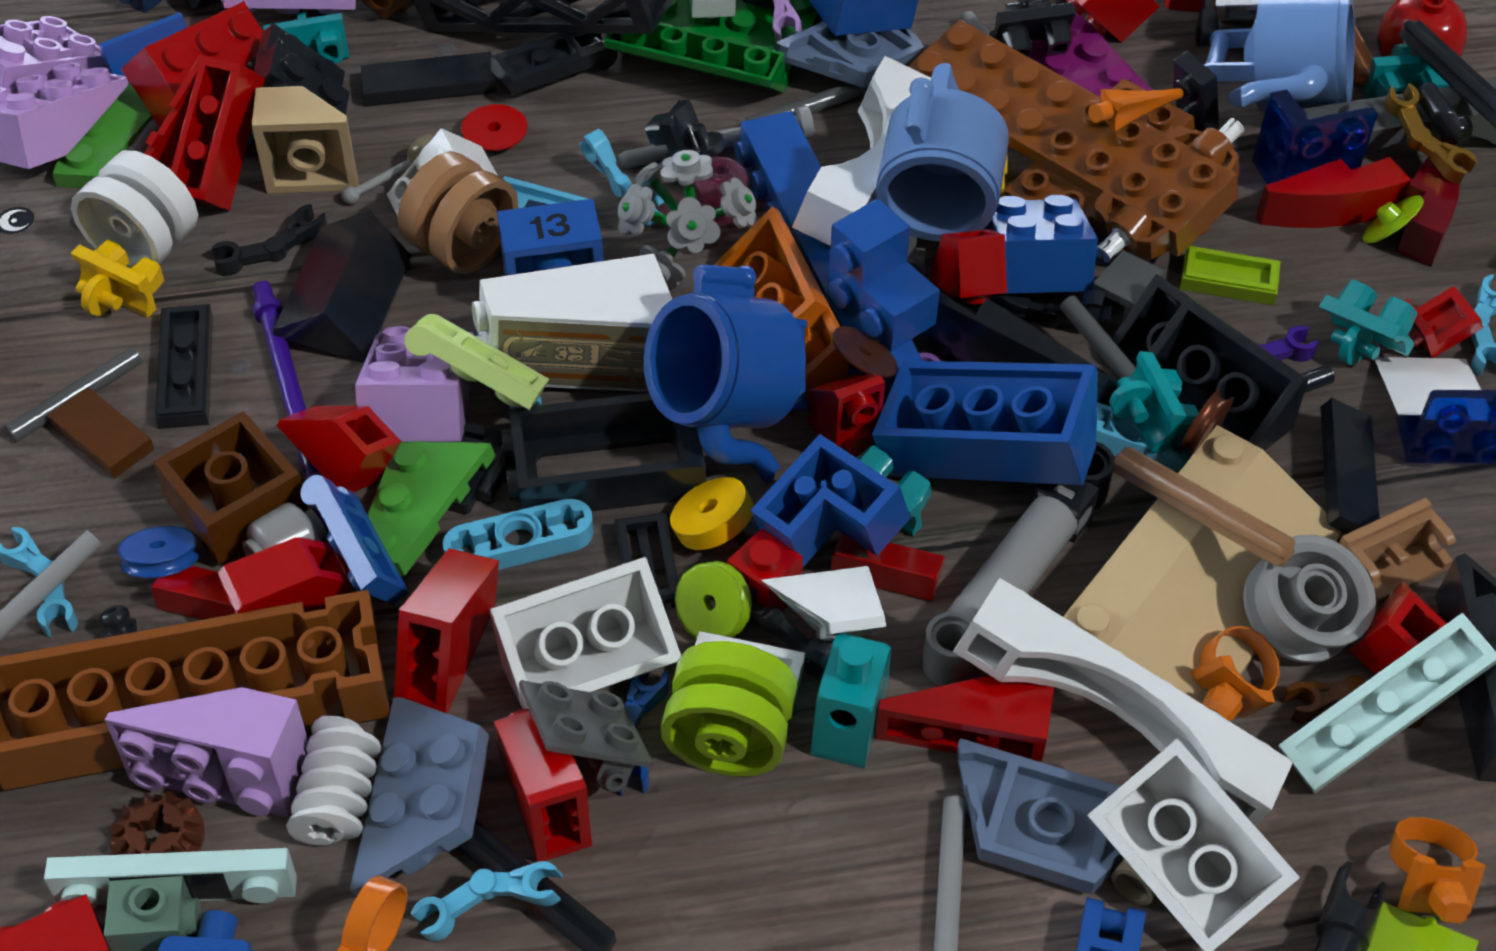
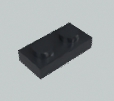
M1186 51L1173 60V88L1184 90V96L1176 100V107L1194 116V130L1204 131L1206 128L1219 130L1217 75L1189 51Z

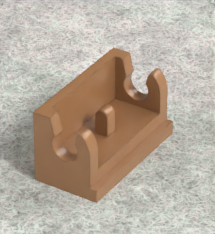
M1423 498L1354 530L1341 538L1339 544L1352 552L1367 570L1374 586L1376 604L1386 600L1401 582L1404 581L1411 588L1449 570L1453 562L1445 548L1441 547L1437 542L1436 536L1446 547L1456 543L1455 536L1446 523L1431 508L1432 503L1427 498Z

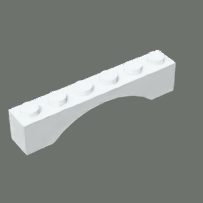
M884 56L872 77L858 110L866 126L870 140V150L860 157L847 162L822 166L806 193L792 228L830 245L833 223L877 199L876 182L891 114L903 100L911 95L909 88L914 79L923 77L931 81V77Z
M1000 577L953 650L954 653L1000 682H1028L1056 687L1085 697L1110 710L1141 732L1160 752L1178 738L1255 827L1272 810L1293 764L1292 760L1274 750L1265 742L1258 740L1223 718L1219 713L1207 708L1175 688L1171 683L1156 676L1126 657L1120 651L1113 649L1078 627L1072 621L1065 619Z

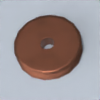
M1221 388L1218 389L1194 419L1181 442L1178 453L1188 450L1193 455L1216 425L1220 426L1231 408L1234 397L1225 400L1220 396Z

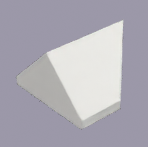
M868 566L761 580L816 631L817 638L824 641L834 640L836 634L840 633L857 637L870 635L886 627L885 615Z

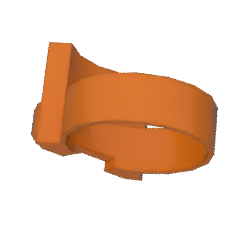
M1234 626L1216 634L1204 645L1200 656L1201 667L1191 671L1194 681L1204 690L1209 689L1202 703L1204 706L1231 721L1235 717L1245 718L1275 703L1272 690L1276 687L1280 676L1279 660L1273 646L1264 635L1250 627ZM1222 636L1238 637L1248 643L1257 653L1263 666L1264 682L1261 689L1246 682L1236 670L1231 655L1216 658V648Z
M1409 817L1399 821L1389 847L1390 858L1398 868L1407 873L1397 908L1407 912L1437 914L1441 921L1461 924L1466 921L1467 916L1471 913L1486 868L1485 864L1476 860L1478 855L1476 843L1468 834L1457 827L1437 819ZM1404 840H1420L1444 847L1457 855L1463 861L1460 867L1437 865L1435 859L1417 852L1408 846Z
M380 875L370 878L362 887L351 906L342 931L341 945L337 951H387L394 941L404 917L408 898L407 888Z

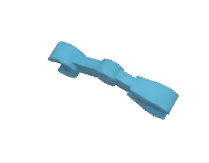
M597 129L584 136L585 141L579 143V146L585 158L601 173L604 172L609 180L612 192L620 198L626 195L629 187L633 184L628 176L622 173L616 165L617 161L606 135L600 129ZM652 191L651 201L655 205V212L661 213L656 207L663 204L664 201L655 191ZM650 221L645 225L651 226L656 222Z
M1493 274L1483 279L1477 294L1476 308L1474 309L1481 318L1483 329L1471 335L1475 348V353L1471 360V368L1478 376L1482 375L1487 363L1486 360L1492 361L1496 365V343H1494L1488 325L1490 318L1496 314V292L1490 288L1494 277Z
M12 527L13 535L20 545L14 549H6L0 543V560L9 567L31 572L37 577L53 561L40 553L25 529ZM64 581L44 599V603L37 611L39 624L43 633L48 638L52 637L49 624L58 616H65L71 633L77 628L78 620L73 607L65 599Z
M545 861L536 862L510 872H492L489 869H479L472 875L471 880L444 898L426 897L419 900L414 905L411 915L419 922H422L432 913L440 912L437 922L421 931V934L429 941H440L452 932L455 918L483 900H489L496 896H513L544 907L556 904L561 898L553 890L537 891V886L545 877L563 878V874L556 866Z

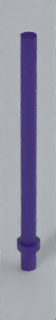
M258 281L252 287L256 301L253 306L255 319L262 323L286 413L289 416L306 410V405L287 339L273 335V329L283 309L280 300L274 297L271 284L268 281ZM297 449L305 481L312 475L322 476ZM313 508L323 523L326 532H330L319 510Z

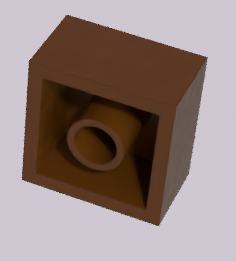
M245 411L153 461L165 500L186 526L196 534L200 543L218 565L244 551L242 544L248 540L246 533L248 525L255 519L284 503H292L302 509L303 512L308 510L307 504L301 498L302 482L300 474Z

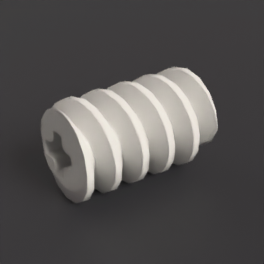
M322 716L316 719L311 727L312 736L307 743V755L301 766L302 775L297 782V795L291 805L292 816H290L286 825L288 833L296 841L316 846L333 845L341 840L359 837L363 825L358 818L364 816L368 807L363 798L367 797L372 790V784L368 778L374 775L377 768L373 758H376L381 751L380 741L373 735L365 732L356 722L339 716Z

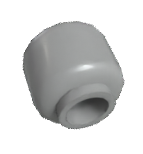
M284 503L248 525L246 532L248 540L244 541L242 546L245 555L249 556L294 537L321 541L326 536V530L320 518L313 510L309 509L303 512L302 509L292 503Z

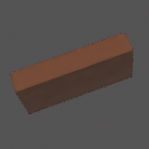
M89 387L47 415L51 426L114 479L155 450L149 436Z

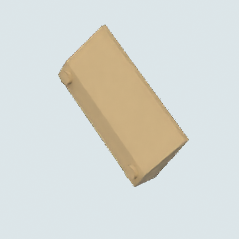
M1216 425L1178 473L1290 537L1318 535L1338 542L1342 537V531L1327 525V513L1263 449ZM1157 499L1063 617L1202 704L1209 689L1204 690L1193 679L1191 671L1201 667L1200 656L1204 645L1213 636L1234 626L1252 628L1244 607V586L1251 570L1263 559L1162 500ZM1226 635L1220 638L1216 648V658L1231 655L1235 668L1240 675H1242L1257 654L1248 643L1238 637Z

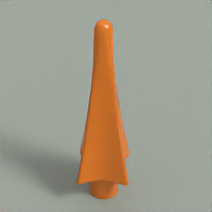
M1181 88L1148 91L1101 89V102L1092 104L1089 107L1088 115L1094 123L1106 121L1112 131L1115 132L1142 115L1182 98L1184 90Z

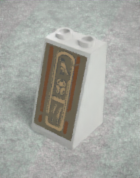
M648 254L481 279L479 284V301L472 302V315L475 328L479 332V336H476L477 338L549 378L545 387L649 392L644 374L646 339L654 318L662 307L672 300V296L655 255Z

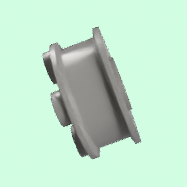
M1298 535L1292 537L1295 540V553L1284 566L1276 567L1263 559L1251 570L1244 586V607L1251 627L1265 636L1273 646L1276 654L1295 662L1319 663L1336 656L1346 645L1356 641L1368 630L1375 615L1376 596L1367 570L1347 548L1326 537Z

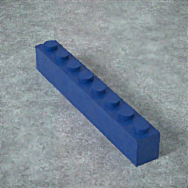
M787 111L740 122V141L735 143V155L741 169L746 168L749 173L750 187L755 199H762L765 205V213L772 206L780 211L840 327L847 326L865 332L862 325L845 309L838 308L827 294L830 245L792 228L806 193L821 168L793 112ZM912 339L892 351L889 350L897 362L898 369L894 376L883 378L885 381L883 407L902 361H923ZM849 363L848 376L852 374H868L855 369Z

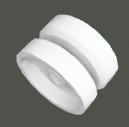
M122 150L99 171L98 177L89 181L72 197L70 208L75 224L85 239L95 249L107 239L120 244L127 251L130 263L126 267L132 268L144 257L160 264L170 254L172 246L181 242L194 229L199 216L195 200L185 184L169 168L151 156L138 151Z

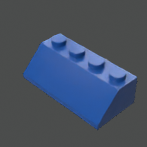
M902 361L872 437L877 448L887 453L893 461V470L889 473V476L904 477L908 471H915L924 478L1083 485L1096 448L1098 371L1096 365Z

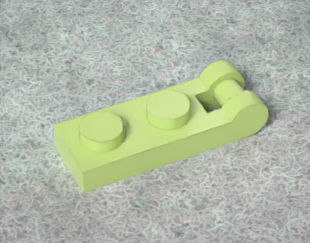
M436 314L423 316L416 325L408 330L404 338L407 350L413 355L425 356L430 353L450 364V369L457 376L472 382L478 380L495 390V395L501 401L514 407L523 406L530 410L549 381V378Z

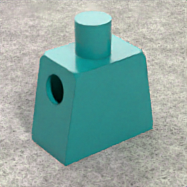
M836 634L817 695L810 756L865 769L876 729L879 702L881 699H884L889 683L891 647L889 645L848 634ZM839 710L851 713L855 717L856 723L850 726L838 724Z

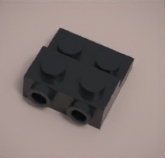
M272 23L262 33L254 72L265 78L263 87L303 86L346 115L350 91L342 87L345 71L330 59L323 57L302 43L296 36L287 33Z

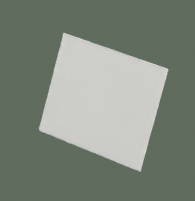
M1377 357L1375 359L1398 415L1495 417L1466 359Z

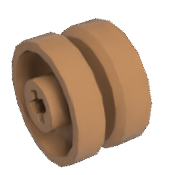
M453 151L439 154L424 164L409 182L400 202L397 217L399 232L408 243L424 253L432 254L439 263L454 273L466 275L480 270L493 260L501 250L497 211L518 209L517 193L510 183L494 173L484 171L479 164L465 155Z

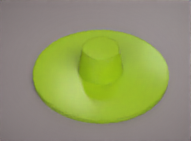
M1419 195L1403 199L1396 204L1388 202L1381 206L1376 212L1378 217L1365 230L1362 237L1363 241L1368 244L1375 243L1401 229L1420 211L1424 199Z

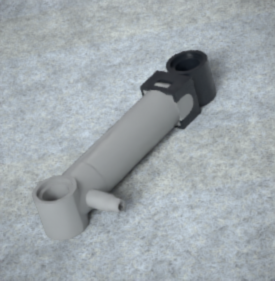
M1096 442V448L1083 485L1039 483L1037 485L1032 504L945 613L938 614L930 620L925 632L922 669L926 677L933 683L944 686L972 678L976 666L953 651L944 648L955 649L999 577L1028 594L1067 542L1075 543L1092 521L1094 510L1099 509L1105 504L1114 473L1115 464L1113 460L1115 456L1104 444Z

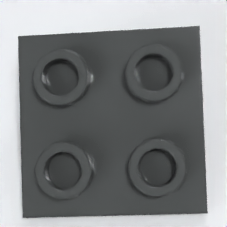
M520 680L519 687L546 750L587 757L589 764L596 768V780L602 788L612 792L620 791L627 785L635 765L652 767L653 762L621 698L603 690L591 693L569 689L553 681H546L541 684Z

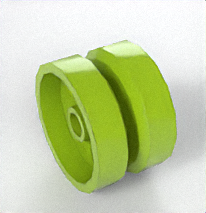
M711 641L687 648L678 659L672 681L673 695L667 701L661 722V739L673 754L687 764L710 773L740 777L756 776L772 771L782 761L787 739V722L792 717L797 695V679L789 666L769 652L752 645L737 642Z

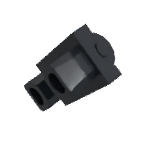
M1018 0V2L1005 4V11L997 12L995 28L993 31H990L989 35L1027 57L1031 54L1033 49L1031 41L1043 40L1046 54L1050 56L1065 54L1072 43L1070 27L1076 15L1074 4L1069 2L1050 5L1049 0Z
M690 99L678 100L668 113L655 115L645 127L650 144L667 146L669 152L663 160L672 157L679 151L693 150L699 155L710 156L713 174L716 172L719 166L716 155L724 150L726 146L725 140L720 132H707L705 125L699 123ZM695 180V195L699 194L702 190L701 184L704 180Z

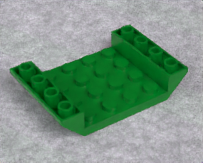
M673 0L653 34H607L604 39V47L621 54L781 93L785 92L797 66L785 63V53L775 51L777 41L773 32L774 9L745 3L743 0H736L735 16L717 18H692L690 0ZM789 0V3L801 20L802 31L820 23L822 18L809 0ZM786 26L781 29L782 39L796 34L794 27Z

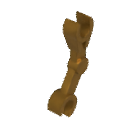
M1409 83L1402 95L1405 101H1402L1396 96V91L1391 86L1385 97L1384 106L1390 114L1399 117L1407 134L1406 142L1408 146L1413 150H1420L1429 156L1436 168L1448 181L1460 184L1466 173H1470L1477 163L1475 155L1467 149L1446 142L1442 143L1431 135L1428 128L1424 127L1415 107L1420 97L1416 87Z

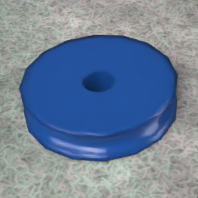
M172 525L155 526L137 531L119 543L117 548L121 558L119 565L123 572L141 578L164 577L179 573L191 567L198 560L200 551L196 546L198 537L193 531L185 527Z

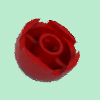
M1396 0L1386 11L1380 23L1377 40L1379 39L1381 43L1379 52L1382 57L1391 56V51L1396 44H1405L1400 39L1399 33L1404 29L1403 23L1407 20H1412L1413 22L1417 20L1422 21L1460 57L1466 45L1467 21L1460 6L1452 0Z

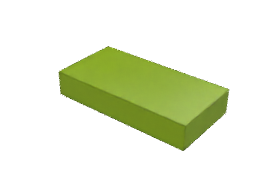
M1189 246L1184 255L1180 290L1274 305L1278 294L1281 261Z

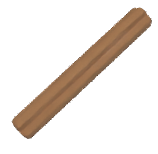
M1124 447L1120 454H1116L1113 463L1115 465L1113 471L1116 475L1276 567L1284 566L1295 553V540L1292 537L1132 447Z

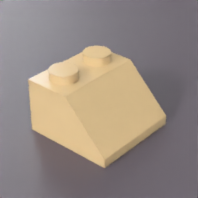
M303 86L256 88L252 130L267 194L342 191L348 186H359L349 125L345 114Z

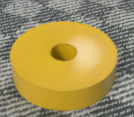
M731 477L715 478L694 487L677 502L670 516V524L685 547L692 550L714 548L731 540L747 526L752 518L750 510L754 507V502L740 480Z

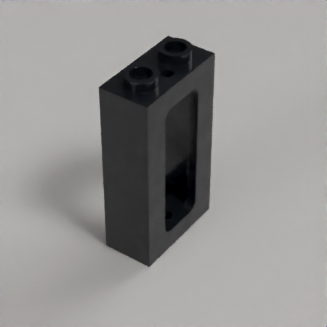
M649 393L532 406L530 410L525 407L509 409L511 429L501 431L505 461L515 460L516 469L506 470L510 501L520 499L521 510L563 499L580 500L587 504L591 511L679 501L694 487L706 482V465L697 427L684 426L666 418L657 409ZM658 443H671L677 450L678 461L539 478L537 474V461L548 456Z

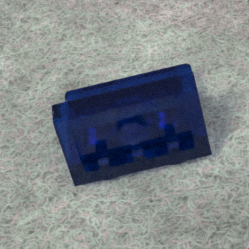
M1287 89L1271 92L1252 162L1267 185L1338 159H1342L1351 170L1361 167L1378 113L1374 107L1370 106L1307 119L1304 109L1297 105Z
M1433 390L1429 393L1421 415L1396 414V421L1407 463H1496V390Z

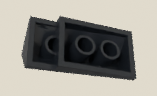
M1156 274L1120 325L1112 340L1135 367L1137 366L1136 357L1142 351L1152 352L1161 369L1176 370L1182 381V391L1178 396L1180 404L1195 405L1198 412H1200L1209 398L1220 388V396L1223 399L1229 400L1231 397H1234L1231 408L1220 427L1265 451L1294 428L1308 379Z
M942 292L939 294L936 324L921 333L918 346L949 362L1091 364L1019 316L987 298L978 312H975L965 304ZM1097 368V402L1110 406L1109 401L1111 395L1117 389L1116 383L1118 380Z
M1464 553L1455 557L1435 595L1438 612L1447 623L1463 613L1496 651V578ZM1495 664L1457 691L1478 781L1496 782Z

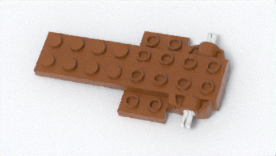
M961 19L908 65V67L932 77L933 70L937 65L949 63L960 91L982 98L1001 114L1009 132L1008 146L1034 161L1004 189V195L1017 196L1025 200H1045L1049 195H1065L1076 199L1091 227L1107 237L1097 246L1096 252L1097 257L1100 260L1104 258L1105 263H1109L1121 250L1131 252L1147 261L1166 252L1178 257L1200 235L1207 233L1211 228V224L1238 199L1239 156L1233 149L1232 143L1244 133V127L1238 120L1235 123L1234 118H1230L1220 130L1206 128L1204 131L1194 130V116L1168 103L1142 115L1113 132L1106 121L1094 123L1089 118V107L1092 104L1100 103L1101 97ZM1125 78L1112 88L1113 90L1147 91Z

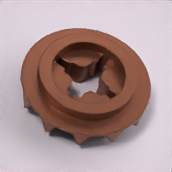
M170 790L164 796L152 797L144 792L141 802L132 807L123 805L121 818L117 823L110 825L112 837L109 847L113 855L200 851L205 838L204 821L190 798H178ZM163 818L169 834H159L149 849V841L143 831L154 830L157 822H160Z

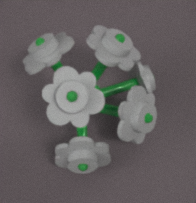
M693 150L679 151L672 157L665 158L660 164L653 162L643 167L635 177L637 183L629 187L618 206V217L620 219L618 230L622 235L628 236L633 234L638 236L643 232L644 224L650 221L671 228L667 235L670 243L667 251L658 252L654 247L644 245L641 247L639 255H655L665 282L672 289L677 288L686 276L684 269L679 264L673 262V258L680 249L686 246L690 252L699 253L705 245L716 242L720 237V228L714 220L727 215L733 218L734 224L740 229L746 226L752 227L757 222L754 195L736 177L720 184V190L723 194L720 207L716 209L709 205L701 207L700 202L695 199L694 182L695 180L701 181L712 177V160L710 156L699 155ZM678 181L679 184L684 185L685 198L678 203L665 188L664 182ZM653 190L670 208L671 212L667 216L655 212V205L651 201Z

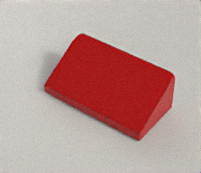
M842 534L832 554L831 571L868 566L876 588L933 601L945 556L890 542L878 556H875L857 542Z
M191 566L179 573L159 577L151 587L157 609L202 620L237 614L229 602L227 592L216 571Z

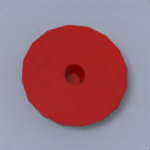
M490 104L478 107L468 113L462 121L461 133L464 139L482 146L484 151H500L511 148L522 141L527 134L528 122L524 114L516 108L504 104Z

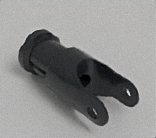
M1346 861L1338 869L1316 927V934L1319 940L1315 951H1367L1377 924L1387 883L1382 881L1375 888L1367 908L1360 905L1349 895L1346 882L1352 862Z

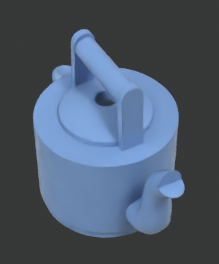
M1259 0L1257 15L1252 28L1217 30L1210 36L1211 48L1204 65L1217 75V82L1251 81L1228 94V101L1235 106L1244 108L1257 103L1259 111H1292L1350 102L1352 99L1355 58L1353 0ZM1244 47V62H1225L1229 48Z
M942 63L934 68L931 81L923 77L914 79L909 88L911 95L903 100L891 114L876 182L877 198L910 225V235L930 241H940L942 234L983 230L989 224L999 205L1009 144L1008 128L1001 114L982 98L960 91L953 76L951 65L949 63Z

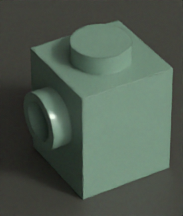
M183 876L109 881L104 938L111 951H158L162 940L170 935L191 937L192 934H198L202 918L201 903L198 897H191Z

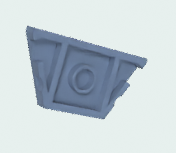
M825 22L777 41L775 45V51L785 53V63L862 88L869 86L884 56L908 66L924 50V46L918 36L912 33L910 28L835 36Z
M402 697L393 698L351 881L350 891L357 896L370 878L376 875L387 878L402 869L410 876L428 865L436 855L449 852L472 838L491 736L480 725Z
M960 738L956 759L978 860L1092 895L1112 875L1124 857L1087 815L1121 786Z

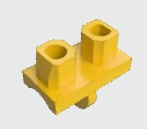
M109 239L94 251L79 244L70 253L72 259L80 265L81 274L76 285V291L82 294L81 306L84 311L94 316H100L110 308L116 311L123 306L148 318L157 310L152 294L165 281L158 262L144 257L132 268L126 267L130 263L127 251L120 244Z

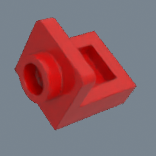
M1452 286L1418 308H1415L1409 299L1404 300L1410 303L1418 313L1408 336L1415 343L1414 348L1421 344L1431 358H1435L1483 329L1481 318L1455 286Z

